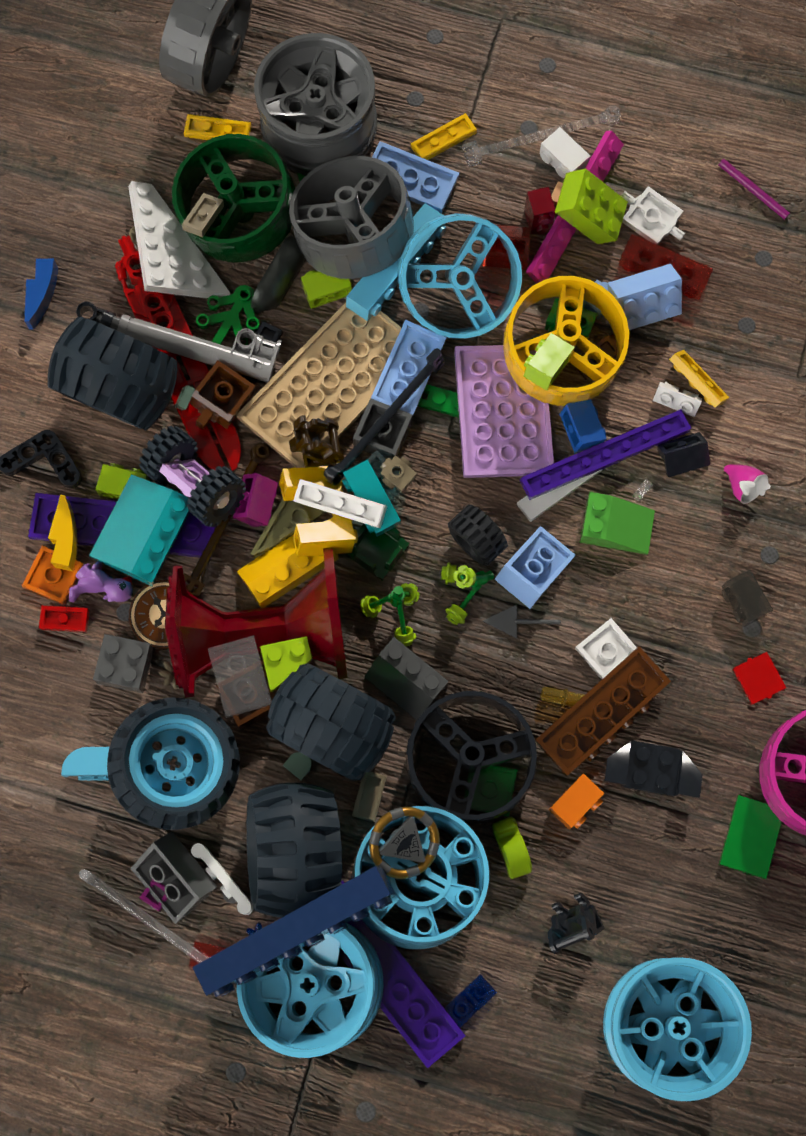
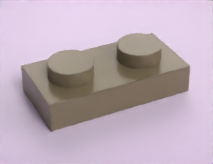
M203 193L182 223L183 231L203 237L223 209V200Z

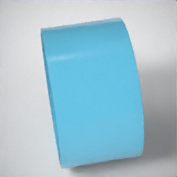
M415 806L414 808L426 812L434 820L437 828L454 837L446 848L439 845L437 856L433 861L439 868L442 877L433 873L429 867L420 874L422 876L420 882L416 881L417 876L409 879H397L386 875L396 896L391 898L393 903L380 910L379 908H372L369 910L370 915L362 920L375 935L394 946L406 949H427L451 940L479 912L488 890L489 866L483 845L474 831L464 821L442 809ZM409 816L391 821L386 825L382 833L402 825ZM413 817L415 819V823L423 824L417 818ZM374 826L362 841L353 866L351 879L361 874L362 865L375 867L369 851V840ZM425 826L424 830L418 831L424 856L427 855L430 843V833ZM380 838L378 846L382 847L385 841ZM460 843L467 854H460L456 849V845ZM381 856L394 869L404 870L418 865L411 860ZM472 863L476 888L457 884V866ZM395 879L406 884L410 891L415 893L421 892L432 898V900L418 902L407 898L398 889ZM463 892L468 893L472 899L471 904H462L459 900V894ZM395 904L411 913L407 935L399 933L381 922L382 918ZM447 904L462 920L453 928L439 934L433 912ZM418 920H427L430 924V930L428 932H421L417 928Z

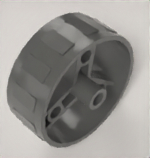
M175 0L170 10L161 41L159 67L162 77L172 84L197 95L200 94L205 97L215 95L228 79L240 54L249 25L252 0Z
M348 156L326 162L312 170L300 181L290 201V220L298 246L307 262L314 269L327 276L340 279H356L378 273L401 257L406 243L414 233L413 211L404 181L397 170L377 158ZM388 195L400 203V207L391 223L379 232L370 218ZM335 198V203H327L328 201ZM346 234L349 244L330 245L318 242L310 237Z

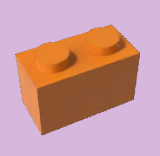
M583 773L555 802L549 811L569 830L573 826L578 829L587 819L584 816L589 809L594 812L602 804L603 800L601 797L604 792Z

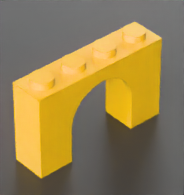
M328 466L282 469L279 482L284 501L294 500L300 479L343 492V483L341 480L339 484L333 486L326 481L324 471ZM332 514L333 517L324 522L296 524L293 541L297 557L324 555L323 549L333 548V554L352 553L354 544L358 541L357 530L353 529L352 526L353 520Z

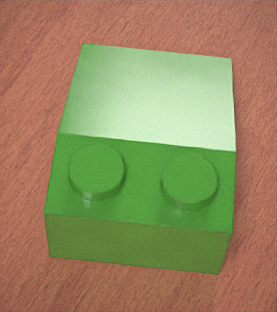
M590 492L586 503L580 543L648 555L655 510L615 496Z

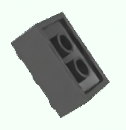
M395 637L381 651L364 676V678L415 720H418L422 713L438 699L448 687L449 682Z
M173 832L153 842L130 868L143 885L150 889L151 895L158 903L162 904V908L175 924L194 910L217 888L215 883ZM153 879L155 882L165 885V892L156 885L151 887V880ZM164 895L168 898L166 902L162 900Z

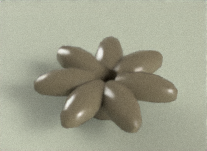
M164 661L163 664L166 670L160 671L159 675L166 677L163 683L164 686L172 683L173 688L176 690L178 685L175 682L173 666L169 662Z

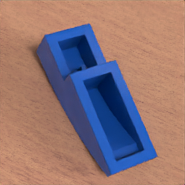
M54 258L36 259L35 279H26L24 321L29 330L35 329L53 297L58 275V266Z

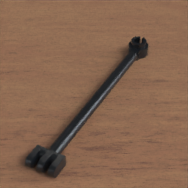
M434 349L426 357V366L346 457L335 466L329 465L325 469L324 476L326 481L333 486L339 484L344 477L343 472L347 471L346 469L432 371L436 374L445 364L440 349Z

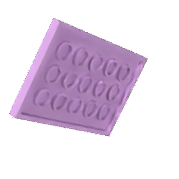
M503 345L455 346L454 349L463 478L525 476L554 464L549 404L531 397L518 386L510 375L505 363ZM535 350L529 351V353L532 355H535V353L537 352Z

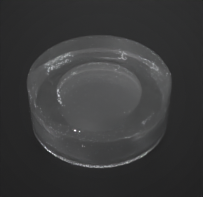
M645 479L634 491L632 497L640 501L651 488L652 483Z

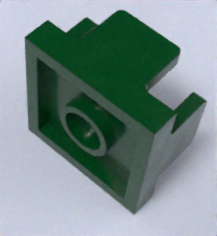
M363 524L357 531L358 541L354 544L352 553H346V555L383 581L410 546V543L400 536V531L396 528L377 537L374 532L369 533L366 525Z

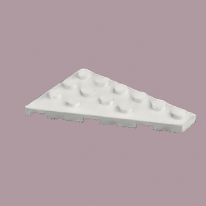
M131 181L128 187L144 290L209 298L212 295L218 297L230 295L227 287L196 244L192 242L186 231H183L182 225L154 186L149 183Z

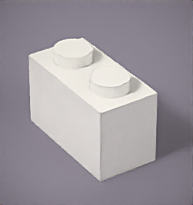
M560 127L541 143L540 156L542 160L547 164L550 163L561 178H565L568 172L585 169L590 160V155Z

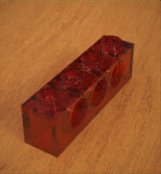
M631 234L621 255L619 266L627 272L641 273L671 264L679 276L686 275L690 279H682V293L688 298L700 299L713 268ZM640 258H646L649 262H642Z

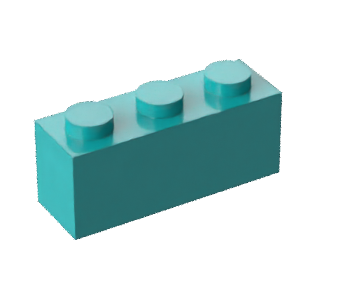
M368 459L343 472L345 479L342 480V483L348 493L352 491L354 496L387 506L381 528L365 524L369 533L374 532L378 537L401 524L396 510Z

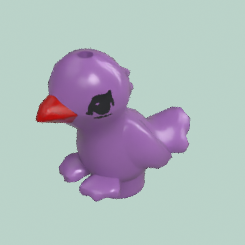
M97 561L93 566L87 563L75 575L79 581L77 585L69 588V601L75 602L78 596L83 593L105 592L106 595H104L103 599H108V602H125L130 599L133 593L132 577L127 576L114 579L101 570L102 562Z

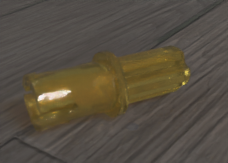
M543 687L540 694L542 701L558 703L562 707H565V705L573 706L584 696V694L569 692L566 688L559 690L549 687Z

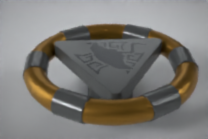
M399 807L391 810L378 820L371 832L369 851L375 866L383 869L385 875L392 878L409 879L420 875L432 864L437 856L440 845L439 832L434 820L420 809ZM409 816L398 829L392 832L390 838L379 849L378 845L381 834L386 825L393 820ZM413 817L421 821L429 830L430 843L426 856H424ZM380 854L420 863L404 870L394 869L381 858Z

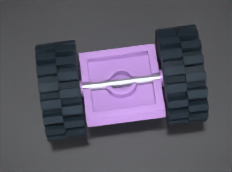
M168 426L167 430L165 428L160 430L159 435L156 433L153 436L154 439L148 441V447L142 451L144 455L140 456L139 459L141 461L139 464L141 470L158 485L175 484L182 490V493L189 497L187 501L189 503L187 505L189 512L207 527H214L215 524L218 526L222 520L224 522L228 520V516L235 513V508H239L241 505L239 503L240 500H243L245 497L243 495L246 492L245 482L225 466L222 468L220 466L216 467V470L212 469L208 472L195 461L197 455L194 454L198 452L197 442L178 426Z

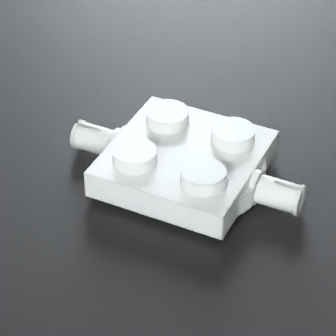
M649 186L636 198L626 191L621 195V197L628 201L627 204L630 205L629 211L624 215L622 223L656 247L669 234L676 237L679 241L685 236L686 233L675 226L682 216L683 210Z

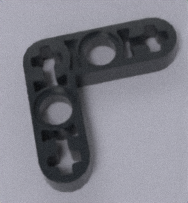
M51 430L41 431L0 457V471L6 476H13L46 457L65 487L69 489L76 488L82 481L81 473L56 434ZM48 437L51 439L52 444L47 445L44 439ZM35 443H38V445L42 449L40 452L36 447ZM26 448L34 449V455L31 458L23 457L22 454ZM18 454V457L21 459L22 463L18 462L15 455ZM57 454L65 455V461L60 465L53 462ZM8 460L12 463L11 469L5 467V462ZM68 468L70 473L74 475V481L71 482L68 479L64 469Z

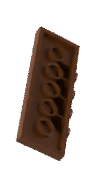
M639 646L537 737L535 742L565 776H568L586 758L591 761L600 753L598 748L603 743L606 745L610 744L617 737L615 732L622 727L625 730L635 721L632 717L638 711L641 714L644 713L652 705L649 701L665 688L671 680Z

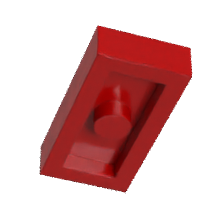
M41 605L39 629L87 633L89 609Z

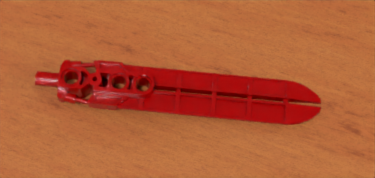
M122 236L118 243L124 256L121 257V261L116 262L115 268L135 318L156 325L161 322H167L169 324L166 328L192 335L174 294L144 290L141 268L139 270L132 269L134 265H141L139 251L136 250L130 236ZM127 275L135 289L127 287ZM155 302L160 304L154 309L149 307L150 304ZM155 348L167 354L168 356L174 358L176 361V357L180 356L171 352ZM180 356L190 380L186 381L177 361V378L171 397L174 404H176L183 387L193 385L196 389L209 372L205 363ZM190 402L186 410L182 411L176 408L188 435L197 442L198 452L196 453L202 462L216 470V467L220 466L222 468L225 466L216 447L220 444L232 472L236 470L240 461L241 445L233 423L226 429L217 422L213 423L210 421L217 437L216 440H213L207 426L204 430L196 426V421L201 414Z

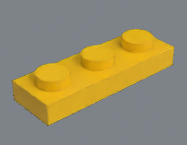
M685 350L675 353L669 359L673 363L674 369L688 379L690 386L698 390L709 405L716 408L730 398Z

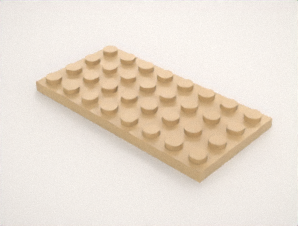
M345 303L236 414L237 419L295 468L305 467L302 452L293 453L290 450L289 440L295 437L294 421L301 415H305L308 422L313 418H319L323 421L327 418L332 419L339 424L337 432L338 438H340L365 411L401 327L381 310L376 316L372 315L366 321L348 309ZM328 432L321 433L320 441L330 444Z

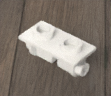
M666 381L665 383L660 382L653 401L677 411L681 409L683 413L695 417L702 402V398L698 397L699 394L683 390V393L678 392L679 387L671 385Z

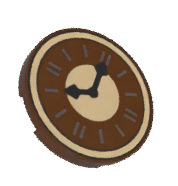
M169 580L155 581L153 587L150 585L143 587L135 595L129 609L130 625L141 642L150 643L153 648L163 650L169 649L165 631L166 599Z

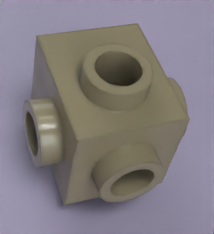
M395 455L392 460L387 458L380 467L382 470L380 475L383 478L381 482L390 490L395 488L401 494L414 481L417 473L411 469L413 465L403 456L398 458ZM396 471H398V472H400L401 474H400V475H394L393 473L396 472Z

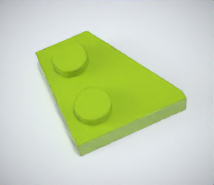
M307 636L260 646L270 692L275 691L292 672L298 670L300 665L308 664L312 661Z

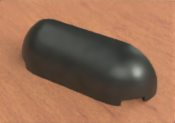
M289 235L284 240L259 282L251 301V308H253L254 312L261 313L273 308L276 309L302 268L305 257L298 246L295 236Z

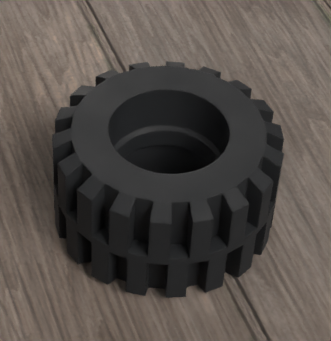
M468 504L448 523L449 531L457 544L473 560L484 566H488L508 547L507 540L501 529L478 507Z

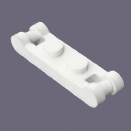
M200 843L193 845L191 849L192 855L206 863L208 867L205 868V871L213 880L219 879L223 884L220 889L228 899L233 897L237 901L238 912L243 915L251 914L253 912L252 902L208 848Z

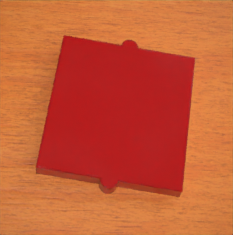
M767 652L753 659L748 658L747 662L733 668L751 705L765 698L771 699L772 695L786 689Z

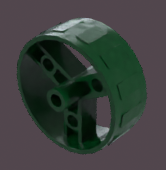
M225 134L200 144L187 155L179 166L172 187V203L180 224L182 225L190 213L192 197L199 184L207 175H209L220 194L218 198L224 202L223 209L203 237L186 232L192 242H195L207 255L226 262H247L258 259L270 253L282 243L292 228L289 208L295 186L286 165H284L272 147L253 136ZM236 160L261 161L278 170L282 174V180L239 183L227 163ZM274 211L269 219L258 229L245 236L228 239L238 222L246 223L253 218L254 212Z

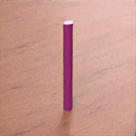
M723 159L719 163V167L785 220L790 215L789 211L728 161Z

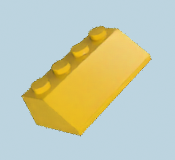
M291 535L239 569L237 573L259 606L265 608L323 570L325 567L324 555L297 557L293 535ZM333 554L334 562L339 559L338 554Z

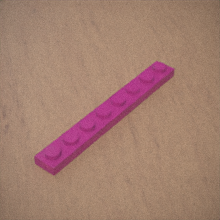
M613 131L605 132L585 167L602 182L624 146ZM559 215L526 271L536 284L549 279L576 231L575 227Z

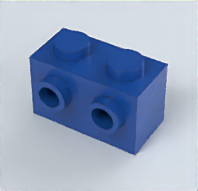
M591 399L565 405L559 415L575 454L605 442L606 431L601 426L598 411L593 406Z

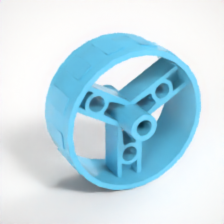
M454 213L439 216L428 221L414 232L408 240L398 266L399 290L408 310L421 325L438 335L448 338L466 339L480 336L493 330L507 318L520 295L522 266L515 246L498 226L487 219L471 214ZM458 220L476 222L452 264L408 263L416 245L432 229L444 223ZM498 237L508 254L511 280L503 303L493 314L474 276ZM476 240L482 242V249L479 252H473L472 244ZM467 253L475 256L470 269L460 264ZM423 270H430L431 278L426 282L421 281V272ZM445 270V277L448 282L436 281V271ZM462 272V277L457 280V275ZM472 286L474 294L465 299L460 290H466ZM407 288H453L473 327L447 329L432 324L416 311L410 300ZM479 300L481 303L480 309L478 311H471V303Z

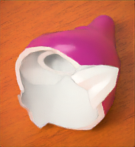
M735 464L724 467V472L729 476L733 494L742 504L750 503L759 495H765L766 490L771 487L768 483V476L754 467Z

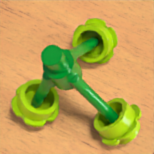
M450 562L447 563V566H442L441 580H445L446 585L456 581V585L459 588L472 587V590L460 606L452 604L449 609L445 610L448 614L446 618L454 625L465 623L464 619L467 617V613L464 611V608L482 585L494 579L492 571L475 573L472 568H468L466 565L458 567L456 571L457 565H451Z
M404 583L401 586H396L391 594L380 600L376 596L369 595L361 600L360 608L362 613L366 617L371 616L372 618L376 617L381 611L382 604L390 602L393 607H397L400 627L395 630L394 637L406 647L410 646L413 640L416 639L413 629L405 625L403 604L411 606L419 599L420 594L415 584Z

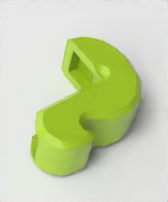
M508 817L492 824L493 834L504 858L509 878L515 879L531 873L533 869L530 856L515 818Z

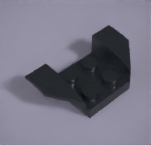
M631 741L607 758L604 781L621 784V787L671 797L685 795L700 798L703 775L689 757L678 748Z

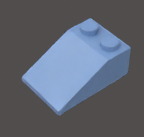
M540 526L504 565L494 580L530 609L576 555Z

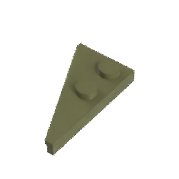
M282 499L268 526H266L251 551V556L254 558L261 556L293 535L296 524L311 523L326 513V511L294 502V500L284 501Z

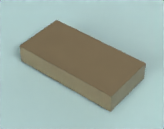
M374 772L365 773L359 786L352 817L375 823L387 779L386 775Z

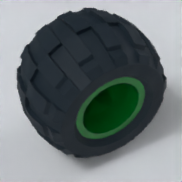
M302 664L296 672H292L280 685L268 713L270 720L266 728L269 735L331 770L353 781L362 780L365 773H370L381 761L390 744L394 730L392 723L396 717L391 708L311 664Z

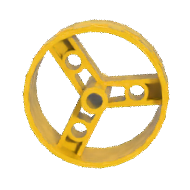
M557 276L545 279L529 288L520 297L511 311L504 332L503 350L505 363L510 375L518 386L528 395L543 403L565 406L568 403L593 399L612 383L624 363L629 345L628 322L619 302L601 285L577 276ZM559 297L555 331L514 346L513 324L520 314L540 300ZM583 300L597 307L610 323L617 344L616 360L581 335L580 323ZM565 307H572L574 311H567ZM552 333L572 346L579 347L585 353L584 356H581L573 350L569 363L595 382L578 388H563L551 385L546 391L523 377L526 370L524 363L530 355L529 351L535 350L541 339L546 340ZM588 359L596 360L597 364H590Z

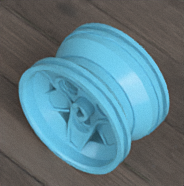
M346 923L348 926L346 929L337 934H325V940L310 947L308 951L302 947L303 952L297 955L303 960V967L299 971L295 970L292 966L294 958L285 960L282 958L278 960L280 971L267 975L266 971L261 972L260 970L256 973L258 976L256 979L246 984L238 985L237 983V998L243 1019L251 1032L263 1044L283 1055L311 1058L328 1054L350 1044L368 1029L381 1005L384 979L381 963L374 947L359 930ZM340 949L348 956L353 968L337 966ZM335 975L339 976L342 980V986L339 990L333 989L330 983ZM309 982H314L315 987H309ZM355 995L353 1005L345 1016L340 999ZM298 1001H302L306 1005L304 1015H299L295 1010ZM269 1003L283 1004L278 1018L271 1010ZM312 1019L324 1031L317 1034L301 1032Z
M660 958L635 966L624 974L613 987L604 1010V1038L614 1063L633 1083L662 1098L675 1101H695L708 1098L720 1092L737 1077L749 1054L752 1028L750 1014L743 996L724 973L712 965L691 958ZM670 978L679 979L671 993L658 981ZM703 991L710 997L717 1011L701 1008ZM638 997L644 1012L629 1016L631 1008ZM684 997H688L691 1000L692 1005L688 1011H683L680 1007V1001ZM648 1022H653L656 1025V1033L653 1036H648L645 1033V1025ZM674 1022L679 1024L676 1027L677 1032L673 1031V1029L675 1028V1025L673 1024ZM720 1037L718 1046L710 1059L705 1042ZM688 1042H693L696 1046V1052L692 1056H688L685 1053V1045ZM631 1043L647 1045L644 1062L638 1057ZM677 1062L690 1073L681 1076L667 1075Z

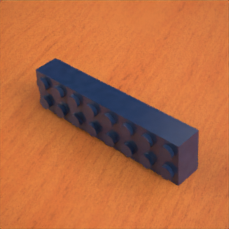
M375 866L192 968L206 996H225L235 990L233 985L237 983L238 985L246 984L258 977L256 973L260 970L261 972H268L279 966L278 960L294 958L303 952L302 947L306 945L307 947H313L323 942L325 934H337L348 927L347 922L351 920L358 922L370 915L369 910L375 907L380 910L393 903L391 898L396 896L383 869Z

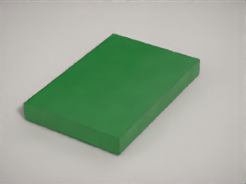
M740 795L737 796L718 865L767 879L781 826V821L768 804Z

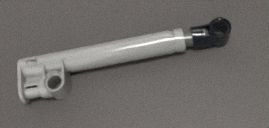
M82 302L76 310L78 317H82L83 313L91 311L93 316L88 318L89 320L108 326L152 347L212 366L219 360L238 374L267 383L271 379L282 343L281 340H278L277 343L266 340L263 336L245 328L237 333L233 347L230 348L144 320L133 319L128 315L123 314L122 317H118L116 313L98 308L91 302ZM243 338H249L252 340V343L250 345H243L240 341Z

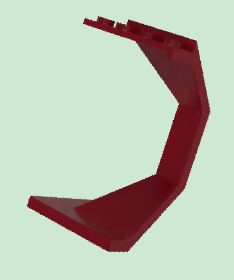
M333 548L323 549L324 569L286 604L277 607L235 612H222L189 593L186 588L183 566H173L172 576H169V587L167 588L165 631L175 682L179 689L184 690L185 698L195 697L196 678L222 661L231 657L261 654L260 646L305 636L308 639L312 659L335 666L338 679L348 678Z

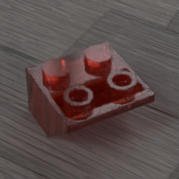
M496 225L510 238L518 252L522 269L527 270L530 227ZM497 237L483 260V266L511 268L507 251Z

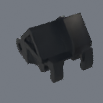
M581 892L574 895L575 900L580 905L572 909L564 908L560 902L551 905L552 909L557 913L551 917L552 926L548 931L549 947L554 954L560 953L561 949L585 939L588 941L595 938V935L605 929L593 904L590 905V901Z

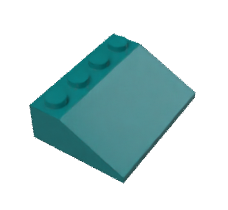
M131 474L89 557L153 587L190 514L187 508L189 504L187 502L188 497Z

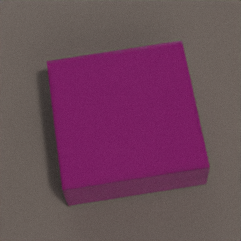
M153 879L151 880V887L156 885L165 892V885L157 883ZM146 888L139 898L160 912L162 904L158 903L149 892L150 889ZM164 895L162 900L166 902L168 898Z

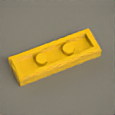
M465 113L412 142L411 148L416 156L429 160L475 135L477 129Z
M187 114L184 137L210 140L225 134H244L250 136L252 125L251 122Z

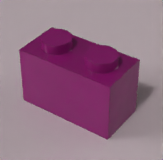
M258 473L245 474L242 478L246 484V492L243 493L245 497L243 500H240L239 503L241 505L239 508H235L233 518L253 527L268 526L273 502L277 494L278 482Z

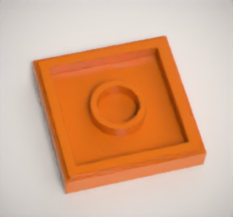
M42 545L22 587L65 606L69 598V588L75 586L78 580L75 575L85 564L76 560L73 572L55 568L51 563L54 550Z

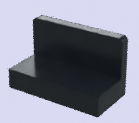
M700 432L667 441L657 446L658 453L664 460L668 477L710 465L708 442Z

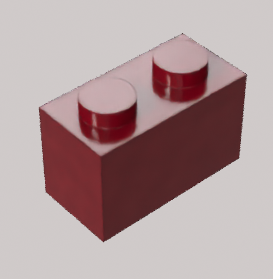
M549 187L527 192L524 213L531 235L546 234L553 225L555 206Z

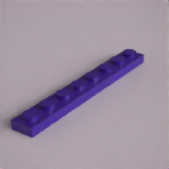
M680 409L525 475L519 481L529 500H532L686 434L692 428Z

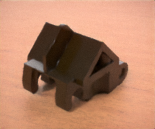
M301 415L294 421L295 437L289 440L290 450L293 453L302 452L305 468L327 465L330 462L337 464L344 459V455L340 450L337 432L339 429L338 422L329 418L324 421L319 418H313L308 422L305 415ZM328 432L330 444L320 441L321 433Z

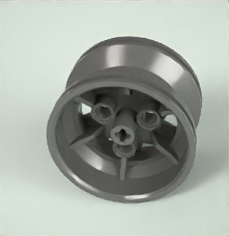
M308 33L281 42L265 56L257 70L254 82L255 99L260 114L262 136L264 142L276 151L288 170L306 176L315 168L334 159L348 156H366L374 143L377 132V112L374 103L375 80L369 61L355 45L338 36L324 33ZM358 102L356 110L353 112L348 106ZM288 121L292 126H296V131L289 128L284 122ZM324 128L326 129V131H328L327 133H321V132L323 131Z

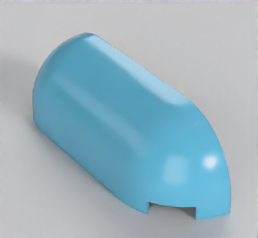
M82 747L74 750L66 757L61 775L66 778L78 776V780L83 781L109 780L107 772L109 747ZM153 765L145 767V772L148 774L153 773L155 770Z

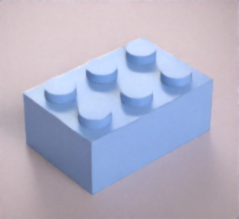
M671 264L608 282V291L621 305L627 318L629 330L682 314V279Z

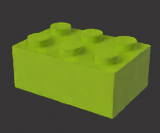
M585 168L566 173L555 213L596 244L617 241L628 201Z

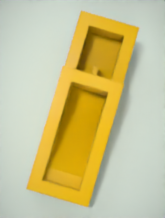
M60 495L48 536L52 544H55L51 563L55 568L73 572L77 555V527L70 501L65 495Z

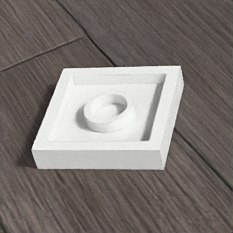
M612 618L575 647L601 680L637 648Z

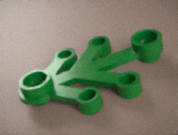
M241 285L231 295L223 297L212 295L207 299V306L213 311L218 310L220 306L234 304L229 311L209 316L199 314L196 317V324L201 329L223 322L211 342L221 345L231 327L236 338L237 333L242 329L238 316L242 308L247 318L246 328L253 332L259 329V320L255 317L253 308H251L254 290L250 286ZM241 293H247L248 297L242 298L240 295ZM212 300H216L218 304L216 306H212L210 302ZM204 318L207 320V322L205 324H200L199 320ZM251 321H254L257 323V325L255 327H250L249 323ZM243 338L242 340L246 342L245 345H248V338Z

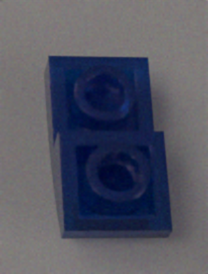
M480 974L444 1009L460 1028L497 992Z

